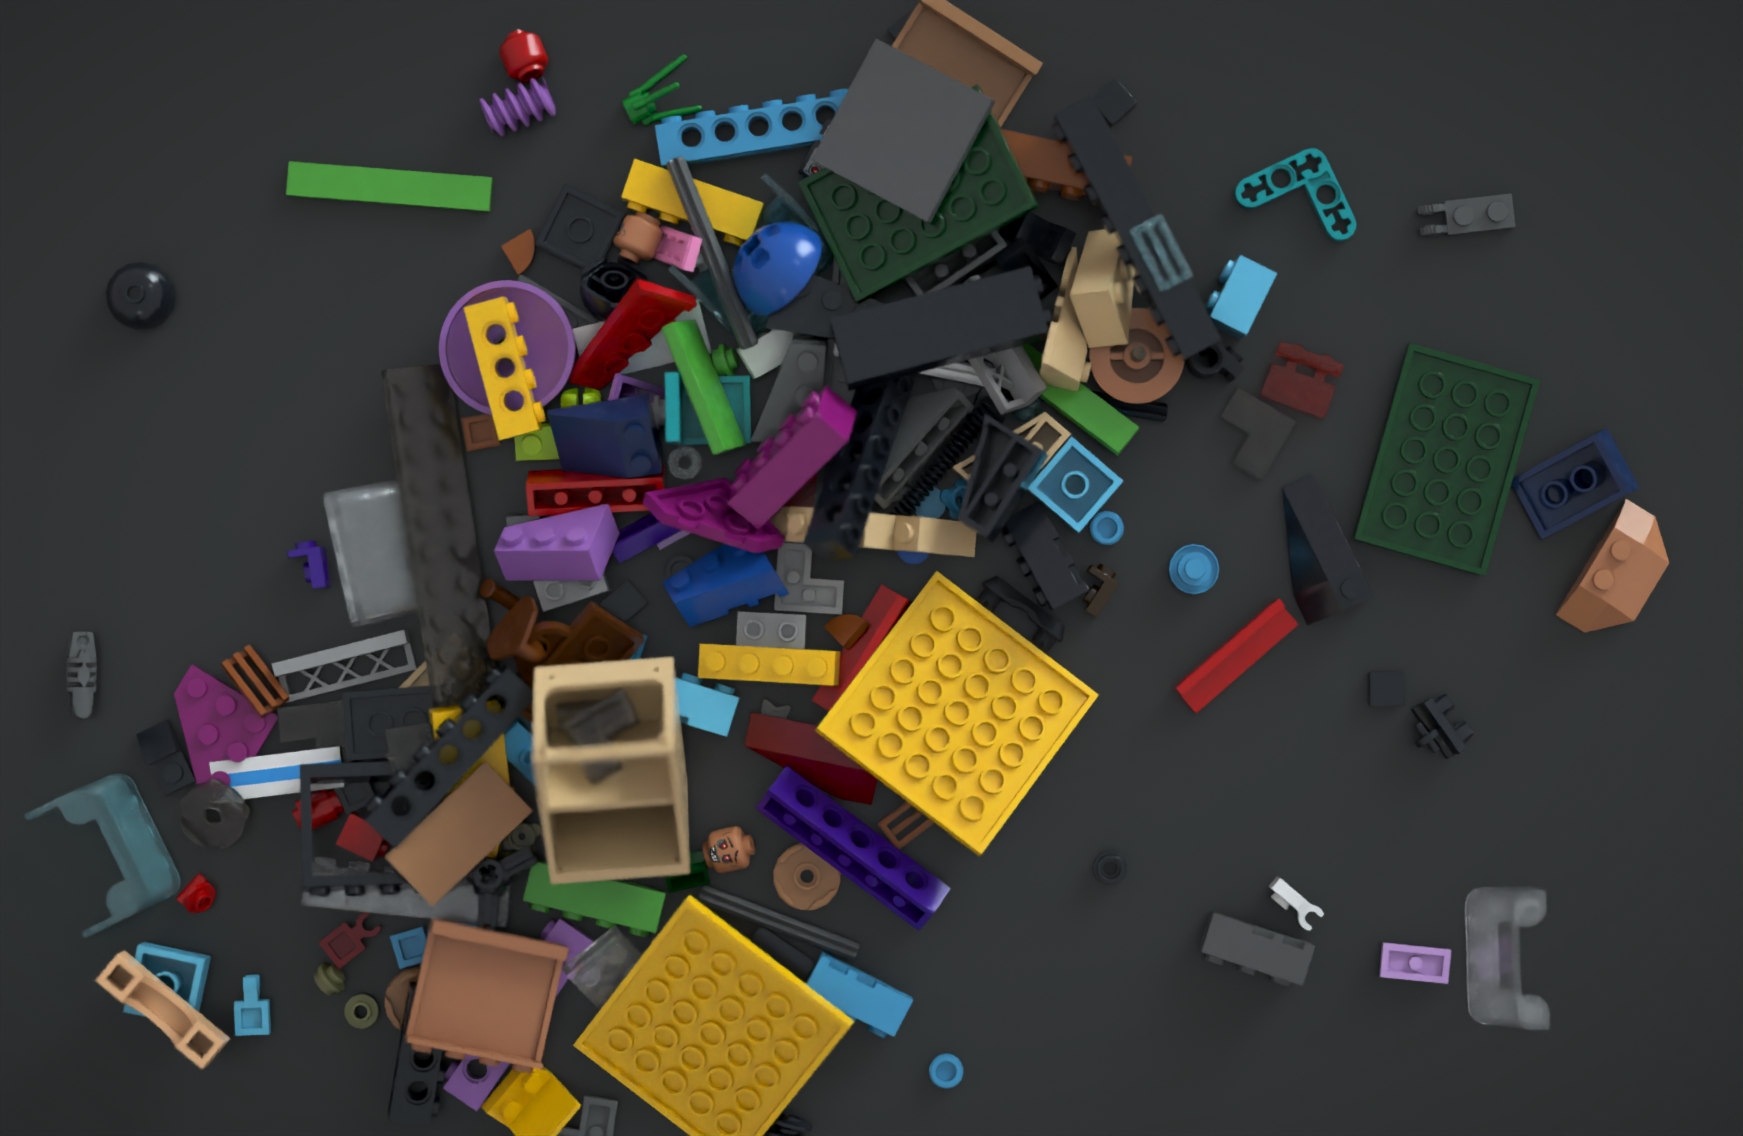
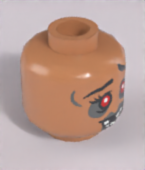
M639 211L635 215L625 216L613 240L615 246L621 250L619 256L638 263L639 260L649 261L653 259L664 237L662 230L659 228L661 223L657 219Z
M731 826L710 832L707 841L703 842V854L709 868H714L716 872L725 874L747 868L750 864L751 855L755 854V844L750 834L746 835L742 828L738 826Z

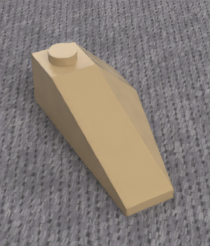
M1072 247L1065 263L1059 296H1057L1041 363L1040 377L1045 385L1078 392L1080 381L1086 383L1088 381L1092 363L1085 361L1087 341L1070 297L1078 269L1077 248Z

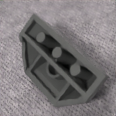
M955 387L913 396L907 402L875 497V501L883 509L890 506L892 502L903 499V496H908L907 491L915 492L912 486L919 487L916 480L923 483L920 475L928 477L925 470L932 472L929 468L931 464L937 467L933 459L941 462L938 454L946 456L942 449L950 452L946 444L949 443L955 446L951 442V438L959 441L955 433L962 435L959 428L965 429L964 423L967 422L968 415L972 413L974 405Z

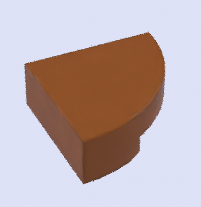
M531 229L501 246L518 276L529 268L534 257L535 239Z
M843 614L831 619L823 627L843 647L849 650L870 626V623L857 615Z

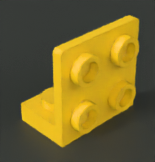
M543 1066L542 1069L533 1068L532 1073L512 1069L481 1107L488 1115L509 1127L516 1136H557L578 1111L581 1104L554 1074Z

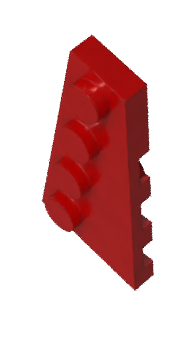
M636 279L574 364L569 378L570 382L601 390L614 378L615 373L619 374L629 365L628 359L640 351L644 352L652 345L651 339L663 329V326L676 322L675 318L684 310L690 312L696 307L695 297Z

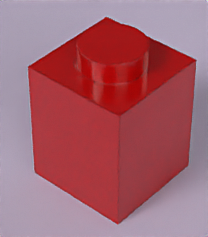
M356 812L350 813L336 842V845L371 862L376 861L379 856L384 858L391 846L386 839L364 820L362 815Z

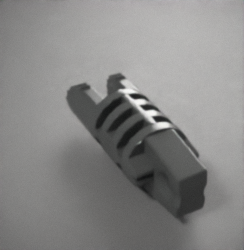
M77 631L70 633L66 657V692H68L69 713H71L73 718L77 717V719H87L93 710V692H96L97 657L93 632Z

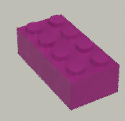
M827 385L818 394L815 391L811 392L801 404L803 409L796 416L792 413L788 415L778 428L780 432L774 438L771 436L765 438L757 448L758 454L752 460L746 458L735 471L737 477L729 486L732 492L727 504L758 530L849 439L857 411Z

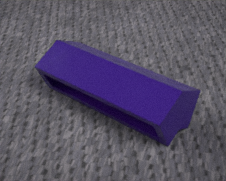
M650 513L619 530L620 534L612 552L619 564H622L683 530L662 524Z

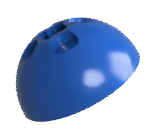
M776 222L757 229L741 245L734 262V282L739 297L751 312L756 315L773 313L788 304L804 288L814 273L820 259L822 243L819 235L810 228L798 223Z

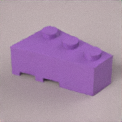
M604 504L504 527L494 552L506 581H600L620 533L609 504Z

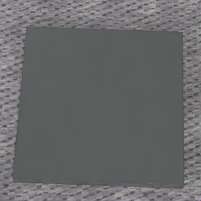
M876 38L811 160L922 220L931 223L996 101Z

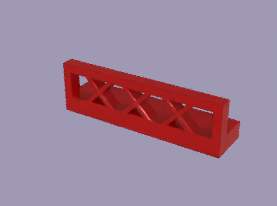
M881 585L862 616V619L869 622L870 626L849 650L843 647L840 652L839 685H820L811 701L829 712L912 602L886 586Z
M1279 598L1274 599L1173 687L1194 713L1199 712L1299 625L1284 608L1285 605Z

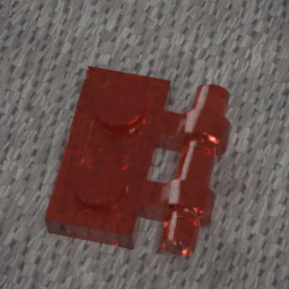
M1280 341L1276 354L1288 358L1285 367L1271 364L1260 396L1325 419L1336 386L1324 382L1325 376L1329 373L1340 377L1344 364L1333 361L1332 356L1324 353L1322 356L1303 350L1304 346L1294 343L1292 346ZM1298 362L1315 368L1314 377L1311 378L1295 372Z

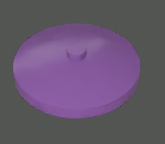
M494 281L469 291L452 307L440 333L439 358L442 371L450 387L469 406L492 415L463 307L499 297H507L508 303L514 302L517 309L519 322L514 323L517 336L523 335L527 346L528 355L523 356L526 369L532 368L537 388L532 389L535 403L540 401L543 407L549 404L566 386L576 358V341L572 331L573 327L564 309L545 291L531 284L519 281ZM495 325L490 329L489 338L491 342L498 345L505 340L506 331L501 325ZM504 358L499 362L498 371L500 375L508 378L514 373L515 365L511 359ZM518 391L511 392L507 397L508 407L514 411L521 409L524 404L522 394Z

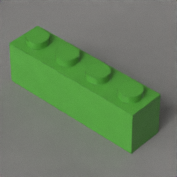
M537 860V864L530 869L523 901L530 902V909L549 913L550 908L562 910L563 917L582 921L583 916L597 919L596 925L615 929L616 924L630 927L628 933L642 937H648L649 932L656 933L658 931L667 891L618 879L551 884L548 862Z

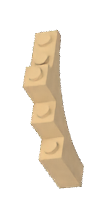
M781 507L769 521L785 536L784 542L803 543L815 508ZM870 513L859 547L974 557L976 532L966 527L960 521Z

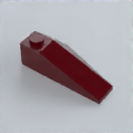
M750 713L744 746L783 768L788 766L811 784L838 799L872 804L878 779L815 731L819 725Z

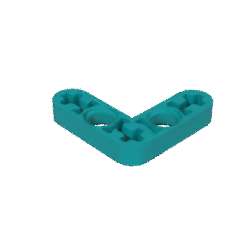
M1310 148L1244 178L1235 188L1234 197L1238 205L1244 209H1253L1304 186L1329 238L1334 241H1344L1351 237L1356 230V220L1326 156L1318 149ZM1305 156H1310L1312 160L1318 158L1320 164L1316 167L1317 173L1307 169L1299 174L1303 180L1298 182L1295 170L1289 163L1295 162V168H1298L1306 162ZM1275 170H1285L1289 174L1290 183L1287 187L1277 188L1273 185L1271 175ZM1264 176L1266 187L1272 194L1266 196V190H1263L1255 195V202H1251L1249 198L1243 199L1241 194L1245 191L1244 185L1248 184L1251 189L1258 187L1262 184L1258 178ZM1326 185L1334 190L1335 199L1331 204H1322L1318 201L1316 192L1319 187ZM1339 203L1343 208L1336 211L1341 221L1347 219L1349 225L1345 228L1346 234L1343 235L1339 230L1335 232L1332 230L1331 226L1336 223L1333 214L1331 213L1326 217L1323 212L1333 209Z

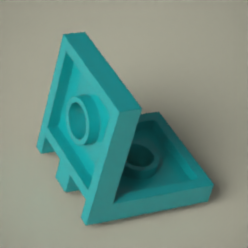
M665 372L666 442L670 446L709 445L680 373ZM750 375L719 376L746 444H751Z

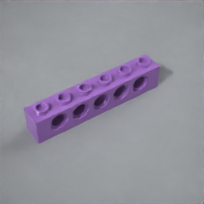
M564 917L559 918L557 923L551 919L540 934V937L545 939V941L565 944L569 947L567 959L563 961L556 996L595 941L593 937ZM466 1054L465 1060H462L461 1063L454 1060L446 1071L444 1078L448 1081L443 1089L475 1111H478L510 1063L500 1061L498 1067L486 1065V1075L477 1077L470 1072L469 1064L471 1060L479 1059V1057Z

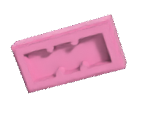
M661 225L660 229L664 237L653 258L677 268L694 272L702 239L675 228Z

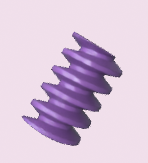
M543 76L542 85H539L534 78H531L529 90L521 83H518L517 95H514L509 88H505L504 100H501L496 93H493L492 105H489L483 98L479 99L491 132L494 129L500 136H505L506 124L514 132L517 131L519 119L525 126H530L531 114L538 121H543L544 109L552 117L556 115V108Z

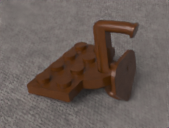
M486 579L480 587V594L483 598H491L510 610L493 629L488 638L487 649L490 658L498 661L514 656L519 674L523 677L522 681L533 691L534 667L629 660L645 642L641 633L592 601L569 626L558 621H543L536 624L535 619L538 609L533 598L524 596L520 599L497 585L493 579ZM534 701L520 715L532 723L534 719Z

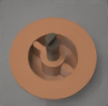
M1131 308L1128 344L1089 349V362L1092 363L1091 371L1098 385L1113 398L1133 404L1151 402L1168 393L1179 380L1184 367V361H1182L1179 355L1176 357L1172 355L1165 342V338L1169 337L1163 324L1157 326L1149 309Z

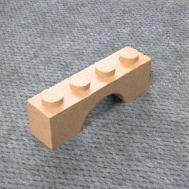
M126 951L118 953L95 980L119 1001L133 1007L155 1023L172 1040L175 1047L201 1069L208 1066L230 1040L226 1034Z

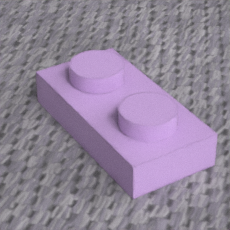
M1382 942L1379 977L1448 984L1451 949Z

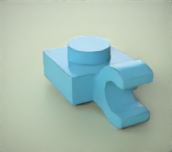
M260 974L246 975V977H243L244 1000L234 1001L235 1036L269 1035L271 1033L270 999H260Z

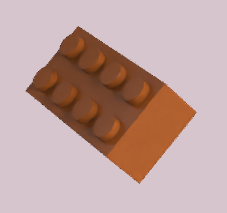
M1001 129L1032 192L1046 194L1048 189L1061 191L1060 197L1080 201L1081 196L1088 197L1084 190V186L1088 184L1082 172L1076 174L1067 156L1072 153L1067 143L1063 142L1060 144L1059 141ZM1124 155L1129 166H1131L1132 157Z

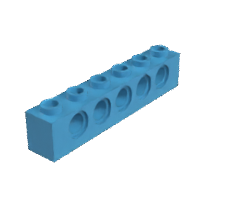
M849 89L829 92V97L816 99L815 94L802 95L795 98V103L782 104V100L766 101L762 103V108L749 110L748 105L734 106L728 108L729 113L715 115L714 110L695 113V119L682 121L681 116L661 119L662 124L655 125L661 166L664 169H668L667 162L677 157H683L687 165L811 146L814 141L822 140L824 137L819 134L824 125H821L816 120L817 113L822 109H830L836 114ZM789 114H796L802 119V125L795 131H789L783 126L784 118ZM761 119L767 122L769 128L766 134L762 136L751 134L749 127L753 121ZM730 125L734 128L735 135L730 141L723 142L717 139L716 131L720 126ZM695 130L701 134V141L697 146L688 147L683 144L682 138L687 131Z

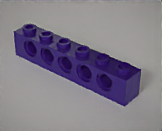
M788 766L785 767L755 807V809L918 931L934 914L951 889Z

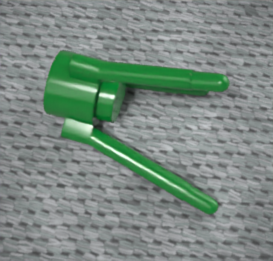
M685 54L672 61L639 88L628 92L630 97L622 100L633 124L642 121L643 125L647 126L666 117L684 116L702 110L700 105L656 114L651 113L657 110L654 101L678 89L680 85L678 82H674L651 95L646 91L687 59Z

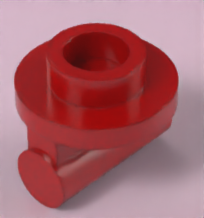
M198 873L176 899L190 913H200L211 907L216 897V891L209 884L208 879L201 873Z

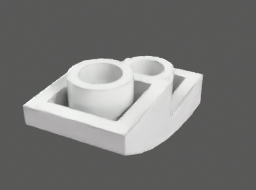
M769 330L761 332L756 336L758 344L746 350H742L739 347L736 351L751 377L755 379L781 365L793 335L813 336Z

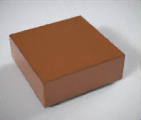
M485 413L461 418L467 452L501 446L492 415Z

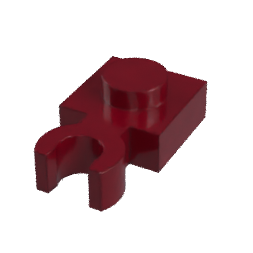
M369 911L363 912L358 916L356 926L353 928L345 921L318 942L338 969L342 968L367 948L361 941L362 938L373 937L381 931L382 927L380 925L376 926L373 930H366L364 928L363 921L371 914Z

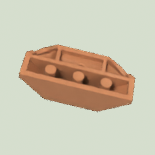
M1625 499L1555 615L1584 633L1635 621L1669 564L1656 517Z

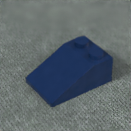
M649 394L548 410V418L563 471L621 478L662 473L663 450Z
M1607 428L1514 477L1512 480V486L1542 540L1640 488Z

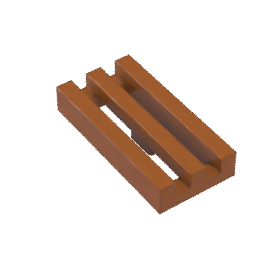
M250 644L245 646L244 650L240 653L236 652L233 654L231 659L221 662V667L261 719L289 701V695ZM248 657L278 698L276 700L244 659ZM238 664L268 703L267 706L263 707L234 669L235 665Z
M907 801L877 823L890 842L899 850L935 823L928 818L898 841L895 835L923 815L919 810H916L890 830L887 825L912 806Z

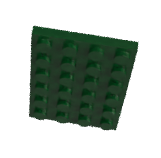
M977 84L971 87L983 94L980 86ZM992 110L987 116L931 223L922 220L827 168H823L798 182L855 301L859 304L1039 207Z
M1408 343L1353 540L1480 576H1486L1540 379Z

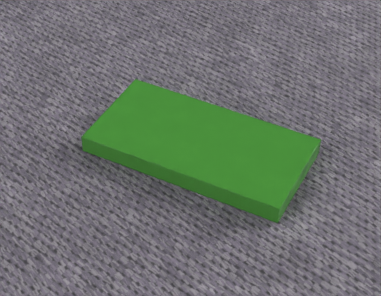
M696 320L672 322L663 326V334L712 453L716 455L746 446Z

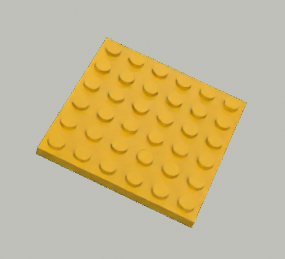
M936 571L815 731L972 852L980 856L1099 694Z
M688 895L573 1046L690 1136H763L854 1021L699 901Z

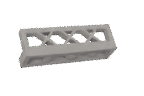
M979 274L971 276L964 283L979 280L981 277ZM1022 346L969 359L970 364L1001 415L1029 406L1047 389ZM984 358L993 363L996 373L987 369L983 362ZM1001 387L1010 391L1014 401L1007 402L1001 392Z
M401 630L272 663L274 676L279 678L280 685L289 695V701L286 703L418 669L408 630ZM404 645L408 665L395 668L383 661L390 648ZM384 650L380 658L371 654ZM366 655L377 662L371 673L365 676H361L351 670L357 657ZM351 659L347 666L339 663V661ZM332 663L344 671L337 683L329 685L317 677L325 665ZM380 665H383V666H385L386 668L389 669V670L377 672V670L379 669ZM318 667L314 675L306 671ZM300 672L311 678L303 692L291 694L286 675ZM348 673L356 677L354 679L344 681ZM315 681L322 685V687L311 689Z

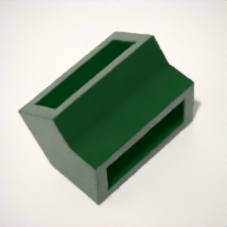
M703 850L689 853L690 874L664 876L669 893L710 884L709 871Z

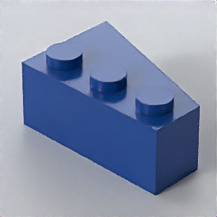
M725 543L662 582L672 601L690 627L728 615L731 608L746 603L749 607L760 604L759 599L776 593L779 597L789 594L764 552L753 553Z

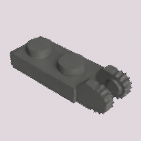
M1512 193L1449 200L1442 202L1443 204L1417 207L1418 215L1429 216L1436 213H1444L1445 225H1426L1420 228L1421 236L1438 234L1451 236L1516 227Z

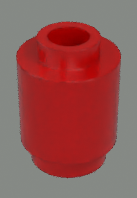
M334 788L318 790L311 794L312 831L338 819V815L345 812ZM301 799L295 801L297 808L292 810V814L301 829Z

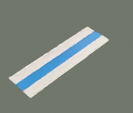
M340 747L248 757L241 762H233L231 760L209 762L211 775L217 771H224L231 779L229 788L221 792L214 790L215 797L210 795L211 803L299 793L300 764L341 763ZM344 783L311 784V791L344 787Z

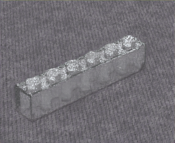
M316 857L315 863H313V876L399 873L392 865L387 864L383 865V870L369 869L370 863L349 861V867L335 865L336 859ZM465 875L433 907L420 894L414 893V889H400V894L380 895L379 890H365L366 895L345 896V891L331 892V896L322 898L320 896H310V892H306L302 895V905L427 919L434 917L448 921L477 924L478 896L473 895V885L466 882L468 876ZM485 875L484 884H489V880L494 883L496 877L494 875ZM513 884L505 886L504 896L499 897L497 926L506 927L509 925Z

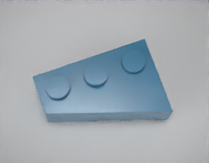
M822 951L805 983L854 1022L856 1019H859L869 1024L867 1030L882 1038H885L887 1034L895 1036L913 1002V997L825 951Z

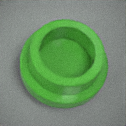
M723 343L718 346V349L712 350V360L718 375L723 376L727 374V376H734L735 368L739 367L738 357L734 348L728 349L727 345Z

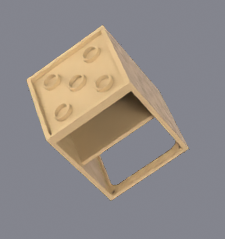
M673 657L534 667L533 766L551 884L690 874L688 780Z

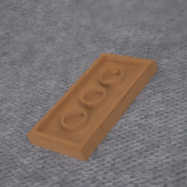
M485 761L418 824L396 848H393L385 858L433 907L533 810Z

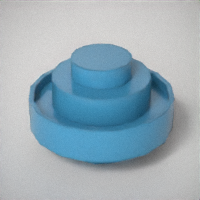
M1191 544L1183 546L1174 553L1170 560L1168 571L1170 579L1176 588L1184 593L1198 594L1207 591L1214 585L1219 574V564L1211 550L1203 545Z

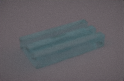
M1162 214L1130 229V233L1161 292L1193 276ZM1155 225H1158L1182 272L1179 276H1177L1153 229ZM1145 230L1171 279L1167 282L1164 281L1140 234Z

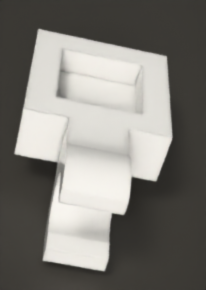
M1277 876L1268 886L1274 891L1271 898L1285 910L1290 905L1296 909L1297 920L1302 928L1308 931L1312 929L1305 921V916L1308 912H1315L1320 917L1324 915L1319 907L1310 904L1280 877Z

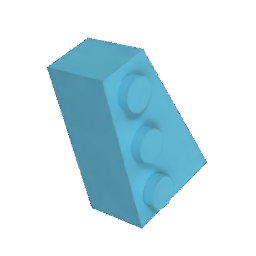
M683 673L682 678L676 677L681 722L727 737L740 697L733 695L735 689L715 683V687L712 689L701 685L702 678Z

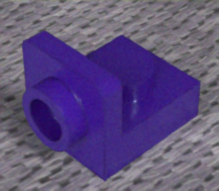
M315 541L295 543V550L287 551V557L298 558L308 556V562L304 563L306 582L312 584V589L331 587L325 547H316Z

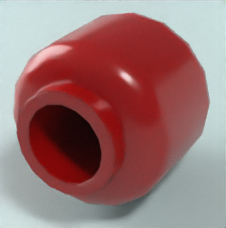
M524 30L513 31L506 36V41L499 48L502 63L508 76L512 79L519 80L521 83H528L531 78L537 80L544 74V70L548 65V56L537 34L525 32Z

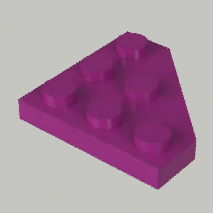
M726 477L646 492L642 503L662 524L753 553L782 548L785 536L769 520L758 530L727 504L732 490L729 489L731 482Z
M195 665L189 667L174 693L197 787L215 797L214 790L218 792L225 791L229 788L231 779L224 771H217L211 775L209 762L224 760L241 762L248 757L258 756L281 716L272 711L261 719L241 692Z

